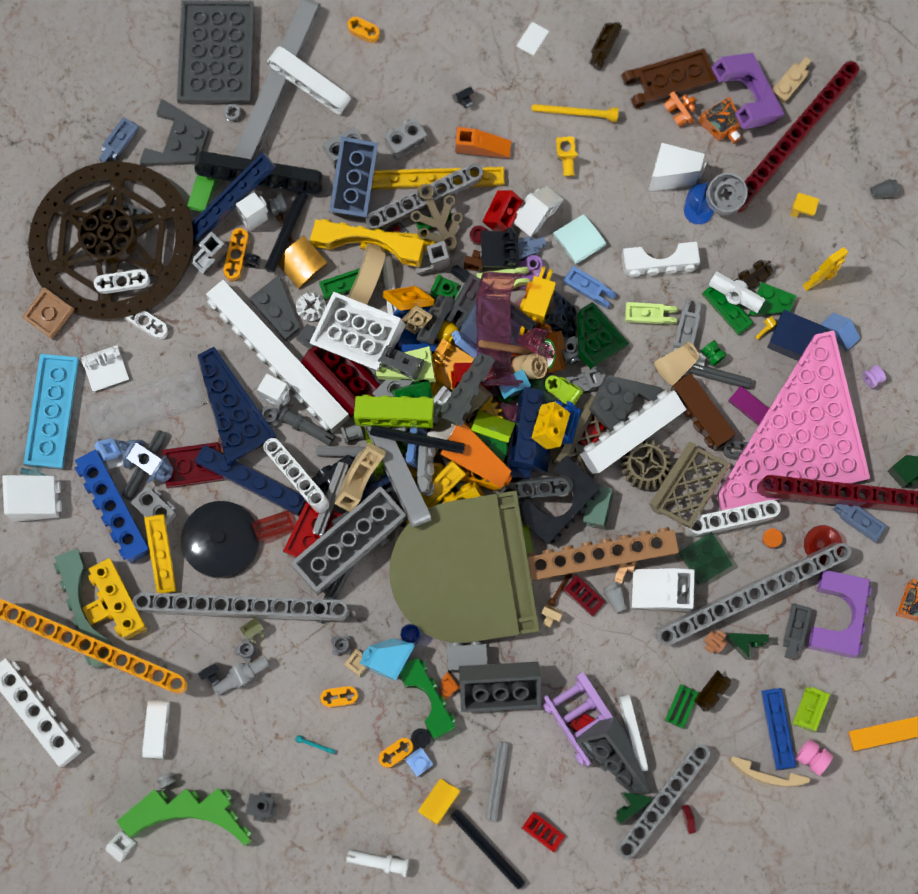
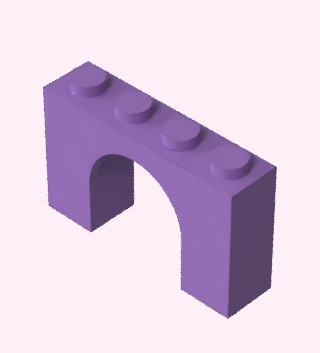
M753 53L724 56L711 67L719 83L739 81L745 84L753 93L755 102L744 104L735 113L742 129L771 125L784 115Z
M828 570L819 573L816 592L838 596L845 600L851 609L852 619L848 628L842 631H833L814 626L810 629L807 649L849 658H855L861 653L862 642H860V638L864 634L866 626L863 623V619L867 615L869 607L866 604V600L870 596L872 589L869 585L870 579Z

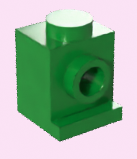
M438 274L431 288V297L437 298V296L443 295L445 297L451 296L455 300L459 292V284Z

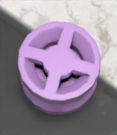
M874 365L870 371L862 373L865 383L870 388H875L877 383H882L886 380L884 371L878 365Z

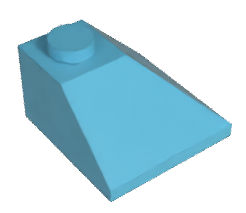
M394 638L370 645L363 652L359 664L377 675L396 681L415 645Z

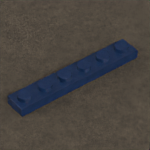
M262 152L193 221L195 243L199 244L236 207V203L244 199L276 167L267 154Z
M203 445L194 461L201 467L296 516L306 501L299 493L237 461L227 465L223 454L206 445Z

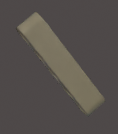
M481 383L479 384L480 391L477 397H473L470 402L472 407L469 413H465L462 418L466 424L492 396ZM440 419L427 433V436L448 440L456 425ZM435 448L436 454H435V456L433 457V460H434V459L439 455V453L442 451L441 449H436V448Z

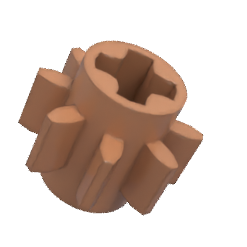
M720 629L717 632L711 630L703 640L707 644L704 649L711 654L714 651L719 654L728 643L724 640L727 635Z

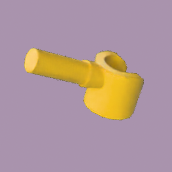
M773 316L764 321L766 327L755 336L757 340L766 332L776 327V321Z

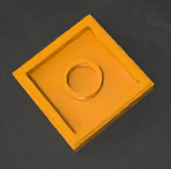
M416 285L383 291V298L400 311L412 309L416 305L418 307L434 305V298Z

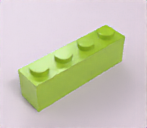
M370 395L356 396L355 424L356 426L377 425L381 427L433 428L434 398L390 397L387 395L381 397H372Z

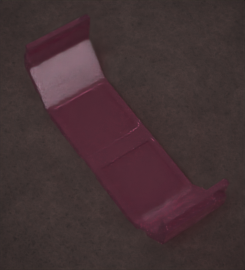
M485 272L481 276L476 297L477 356L479 353L491 356L495 360L485 381L482 382L483 386L517 387L523 383V380L515 379L511 370V352L480 348L478 346L480 340L511 344L510 295L515 280L521 278L522 274Z

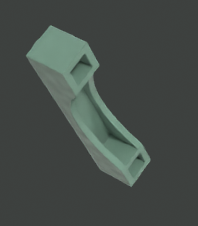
M74 549L55 556L57 563H54L57 574H61L63 581H60L63 592H67L69 599L66 602L69 610L74 612L75 617L72 620L75 628H79L80 633L113 646L110 640L100 635L89 624L83 612L82 585L87 569L81 552L78 549ZM84 642L82 647H86V650H88L91 642ZM103 649L100 657L106 658L109 655V650ZM85 656L87 664L92 665L95 669L106 665Z

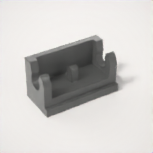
M390 346L384 348L381 357L378 359L382 367L417 380L425 363L423 359L416 358Z

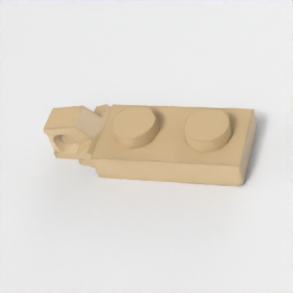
M805 57L800 64L796 62L772 89L775 97L783 103L788 101L806 79L809 73L806 69L811 63L809 58Z

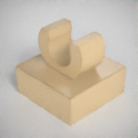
M546 604L541 613L546 615L543 625L550 627L553 620L559 622L563 611Z

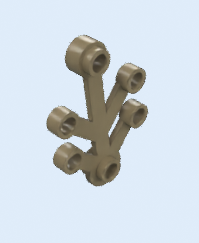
M422 184L418 188V195L425 199L433 219L422 215L419 211L411 212L410 219L413 222H422L437 228L440 235L430 233L427 228H420L417 233L418 237L437 243L449 239L451 244L448 246V250L451 252L457 247L458 242L455 234L459 223L463 220V216L459 212L452 213V223L447 232L445 223L451 207L455 204V198L452 195H446L443 198L444 206L442 212L439 214L432 198L434 194L433 187L429 184ZM423 188H427L428 193L426 195H423L422 193ZM448 197L452 199L451 204H447L446 199ZM414 213H418L419 218L417 220L413 218ZM456 214L460 217L458 221L454 220ZM422 230H425L427 233L425 237L421 236Z

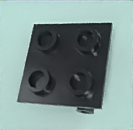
M506 228V231H481L482 267L519 268L518 232H515L514 228Z
M554 291V313L547 314L544 317L545 323L551 326L555 332L562 331L563 338L567 336L576 337V308L558 292Z

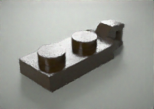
M619 22L605 23L591 50L592 58L589 64L594 69H601L605 63L604 59L610 53L622 28Z

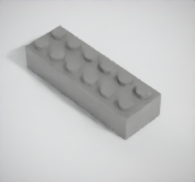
M380 486L295 558L291 565L318 596L407 520L406 514Z

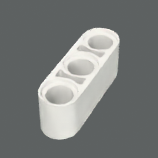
M148 700L142 752L143 758L164 759L170 709L169 701Z

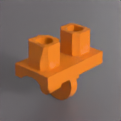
M674 91L669 94L671 98L664 103V106L669 113L679 108L681 112L673 117L677 125L680 127L687 122L689 124L695 122L686 110L688 108L691 112L696 110L694 107L695 97L688 98L685 94L682 96L684 101L682 103Z

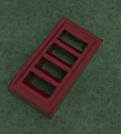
M577 575L563 590L566 595L592 617L605 603ZM576 584H578V589L575 592H572L571 590L573 589V587ZM584 589L586 592L579 598L577 595ZM590 594L592 597L585 604L583 600ZM594 600H597L598 602L590 609L588 606Z

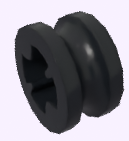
M250 253L244 254L245 260L243 265L245 267L259 268L260 256Z

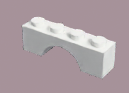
M697 242L678 243L675 253L665 259L650 257L642 247L624 248L621 254L624 276L638 277L640 274L654 276L661 272L673 274L682 270L692 272L698 269L700 264Z

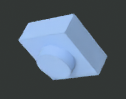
M113 438L97 441L94 445L102 461L116 459L121 455Z
M421 747L405 758V761L416 776H419L433 765Z

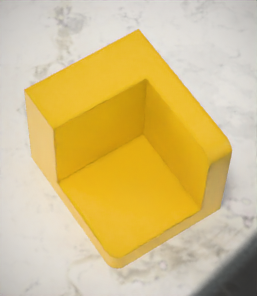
M798 192L794 199L790 216L797 218L799 212L814 216L819 198Z

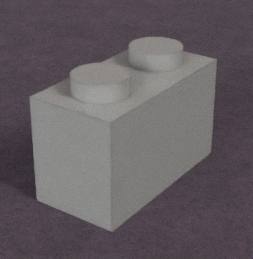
M481 641L470 642V645L463 646L459 642L451 643L446 648L448 673L459 672V666L488 664L486 644H482Z

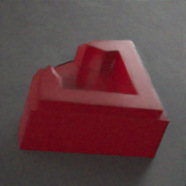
M688 804L681 807L688 834L695 833L694 815Z

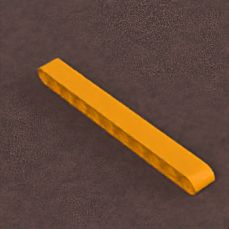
M0 599V619L174 694H183L187 690V681L179 674ZM17 610L19 613L18 617L11 620V613ZM32 618H36L35 626L29 627V621ZM49 626H54L55 630L53 634L47 635V628ZM69 633H72V640L68 643H65V636ZM90 641V648L84 651L82 649L83 643ZM103 649L109 650V655L106 658L100 657ZM126 656L127 663L124 666H119V659ZM145 664V671L137 674L136 669L138 665ZM163 672V679L156 682L154 679L155 674ZM178 679L181 680L182 686L179 689H173V682Z

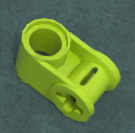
M549 376L545 381L546 389L564 404H567V401L575 405L583 393L581 388L563 377Z

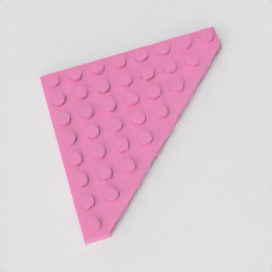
M834 331L813 336L717 492L721 511L767 500L781 499L764 497L758 493L757 484L767 475L840 483H855L870 479ZM764 482L765 487L771 489V485ZM783 484L784 489L790 491L789 486ZM802 486L803 491L809 493L808 488Z

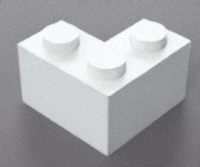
M548 186L542 189L538 188L534 193H530L525 198L526 204L517 211V218L513 223L529 236H532L540 230L549 216L555 214L564 199Z
M253 190L244 199L236 203V207L233 209L249 232L268 220V210L265 207L267 204Z

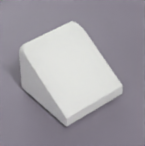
M121 830L107 844L105 850L118 862H121L136 845V842Z

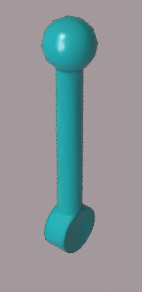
M301 735L295 738L297 743L302 742L334 755L335 750L303 739Z

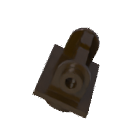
M759 260L755 262L753 268L740 272L738 278L734 281L741 280L745 282L750 290L758 284L755 277L758 278L759 282H762L772 275L773 268L770 265L768 266L771 261Z
M717 670L695 698L694 702L704 712L713 710V707L720 699L717 694L723 695L731 686L732 680L727 676L724 677Z

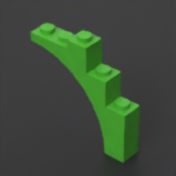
M186 788L170 803H167L169 800L167 795L162 790L158 792L154 789L116 821L130 838L159 822L179 818H194L221 826L233 834L244 846H247L252 841L249 838L252 835L245 826L240 827L236 822L239 819L232 810L227 811L233 805L230 802L232 799L231 795L225 789L221 791L219 788L201 803L198 802L201 798L194 790L190 792Z

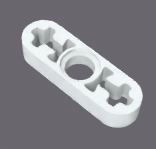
M141 269L105 274L95 278L94 287L101 294L141 289L149 285L150 277L146 271ZM139 275H142L143 278H145L142 279V283H139L138 280L134 279H138ZM129 276H132L133 278V285H131V279L129 278ZM120 277H125L127 283L124 286H118L117 280ZM111 279H113L115 287L112 288L111 284H106L105 288L102 289L99 285L102 284L103 280L106 283H112Z
M146 311L136 314L135 319L133 315L125 317L126 321L157 340H162L168 335L166 324ZM143 316L149 318V322L146 325L139 324V319ZM152 324L158 329L162 327L163 333L159 332L156 334V330L151 327Z

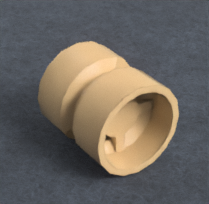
M541 354L516 355L511 364L513 374L519 370H524L528 379L543 378L548 368L546 358Z

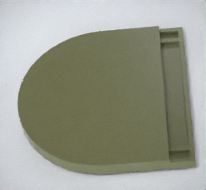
M517 491L435 505L428 508L431 521L414 528L409 522L401 532L391 555L390 584L399 609L418 630L435 639L451 643L476 642L540 631Z

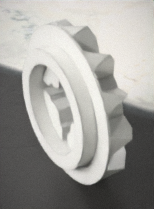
M306 292L300 295L296 302L298 315L306 321L318 320L326 309V303L322 295L316 292ZM306 301L309 303L315 302V310L312 308L307 309Z

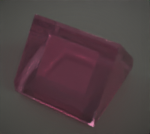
M498 401L504 417L508 421H512L518 406L515 403Z

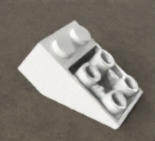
M677 568L634 569L632 608L691 612L694 600L695 570Z

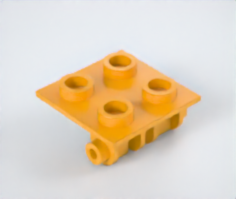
M442 339L432 355L435 378L452 389L451 371H454L453 364L472 363L474 358Z

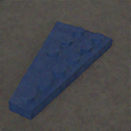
M212 347L198 354L197 359L227 465L260 448L268 439L276 438L277 435L216 348Z

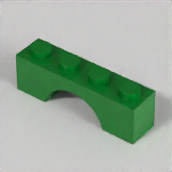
M416 657L404 664L399 677L405 688L420 689L429 697L431 711L424 723L433 740H436L453 731L456 720L452 713L448 714L444 708L447 704L442 695H437L435 689L438 687L432 677L428 678L426 674L428 669L424 661H419Z

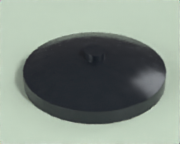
M214 501L200 506L188 517L182 529L181 547L186 560L197 572L211 578H228L244 571L254 560L259 548V531L253 517L243 507L228 501Z

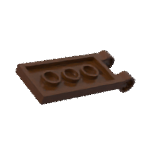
M705 49L627 70L621 74L624 85H630L639 80L644 93L636 94L630 99L634 109L671 97L669 94L673 91L678 95L717 82Z

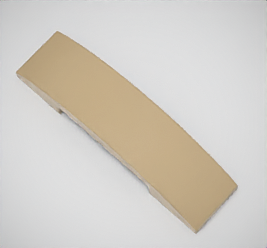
M734 756L728 759L731 766L738 772L761 784L775 787H794L810 781V778L793 773L787 774L786 779H781L750 770L751 761Z

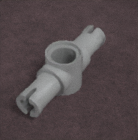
M265 656L251 664L240 663L229 670L226 678L217 682L212 687L217 695L232 687L240 689L253 682L255 674L269 667L270 664Z

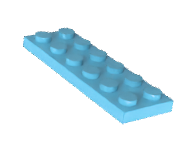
M40 354L23 462L24 466L63 469L79 364L78 357Z

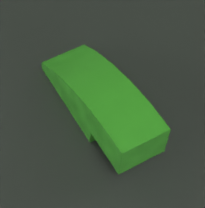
M197 174L187 205L188 209L203 212L211 202L217 188L218 179L203 177Z

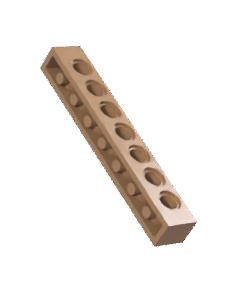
M665 527L658 529V533L650 534V531L638 533L639 536L632 538L631 534L619 536L620 540L616 541L607 538L600 540V544L595 545L592 542L581 543L579 548H573V545L561 547L562 551L554 552V549L542 551V555L535 556V553H527L531 580L537 581L678 554L675 531ZM652 539H660L662 546L659 549L653 548L651 546ZM634 542L642 544L643 549L641 552H634L631 546ZM618 545L623 548L621 556L613 554L612 548ZM596 549H601L604 552V557L600 560L593 557V552ZM576 553L584 554L585 560L583 563H576L574 561ZM559 556L564 557L566 560V564L563 567H558L554 563L555 559ZM538 560H544L547 564L546 568L542 571L537 570L535 567Z

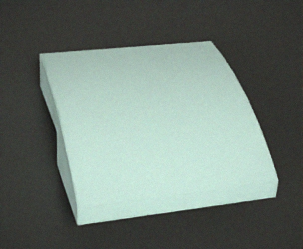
M584 214L553 233L554 238L562 245L565 253L575 264L606 246V242Z

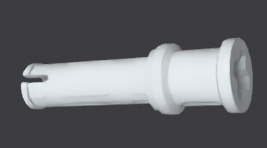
M350 849L347 855L355 856L356 858L347 857L346 863L384 869V872L387 874L393 872L406 877L409 859L407 858L401 860L393 858L392 855L381 857Z

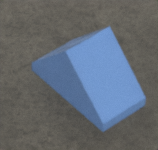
M832 313L820 324L826 327L824 331L835 332L837 343L846 352L860 339L851 319Z

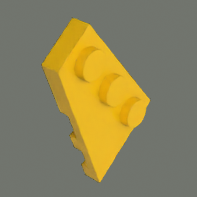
M845 247L830 255L819 267V270L810 276V280L802 285L806 292L825 279L831 280L838 274L837 271L842 268L841 265L846 261L845 258L849 253Z

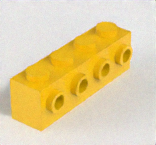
M108 558L89 568L91 573L88 575L89 580L93 586L97 585L99 589L97 595L101 603H106L108 609L105 611L110 620L114 619L117 625L114 629L118 637L122 636L125 640H128L147 630L137 608L133 605V600L113 561Z

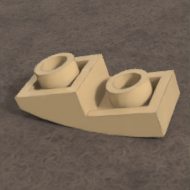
M416 305L403 317L402 321L405 323V329L416 334L420 328L423 329L433 315Z

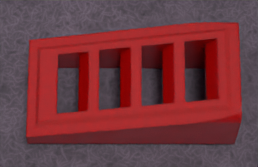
M535 812L531 813L521 827L523 831L553 853L565 837V835ZM534 820H537L538 823L536 824L534 829L530 830L529 827L531 826V824L534 822ZM541 824H542V825H544L545 827L543 828V830L541 831V833H540L539 836H538V835L536 834V831L539 829V827H540ZM549 829L551 833L548 835L546 840H543L542 837ZM554 834H556L558 837L556 838L554 843L550 845L549 841L554 836Z

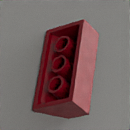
M317 346L309 349L301 361V364L343 407L350 418L354 416L356 396L370 395L374 397L372 393L380 386L361 364Z

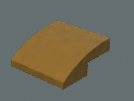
M304 235L283 252L278 266L298 289L310 282L316 273L328 265L327 261Z

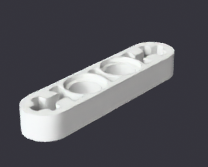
M620 696L619 704L628 739L642 771H648L630 696Z

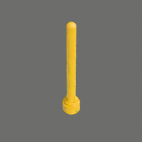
M533 104L531 106V110L536 112L607 118L606 120H610V122H617L619 108L611 107V109L597 110Z

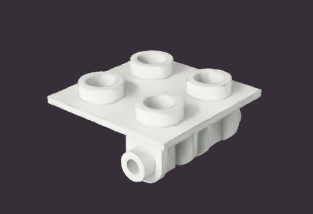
M118 345L81 357L93 392L129 380Z

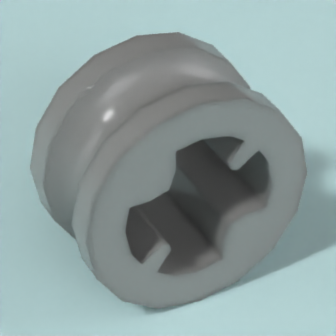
M229 104L224 109V115L229 122H236L241 118V111L237 105ZM233 110L234 112L236 110V115L234 117L231 115L230 117L229 111Z
M173 772L156 780L157 783H160V790L177 782L176 779H173Z

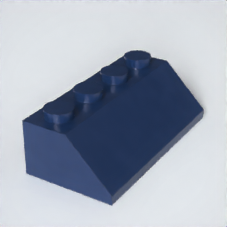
M524 387L519 394L510 467L546 474L548 472L551 449L544 448L531 438L541 405L557 401L556 398L545 391Z

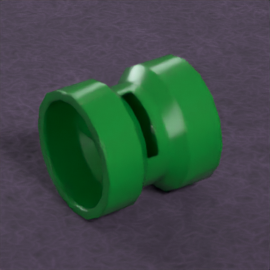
M715 340L701 350L702 355L709 359V363L712 366H715L727 356L724 350H720L719 344Z

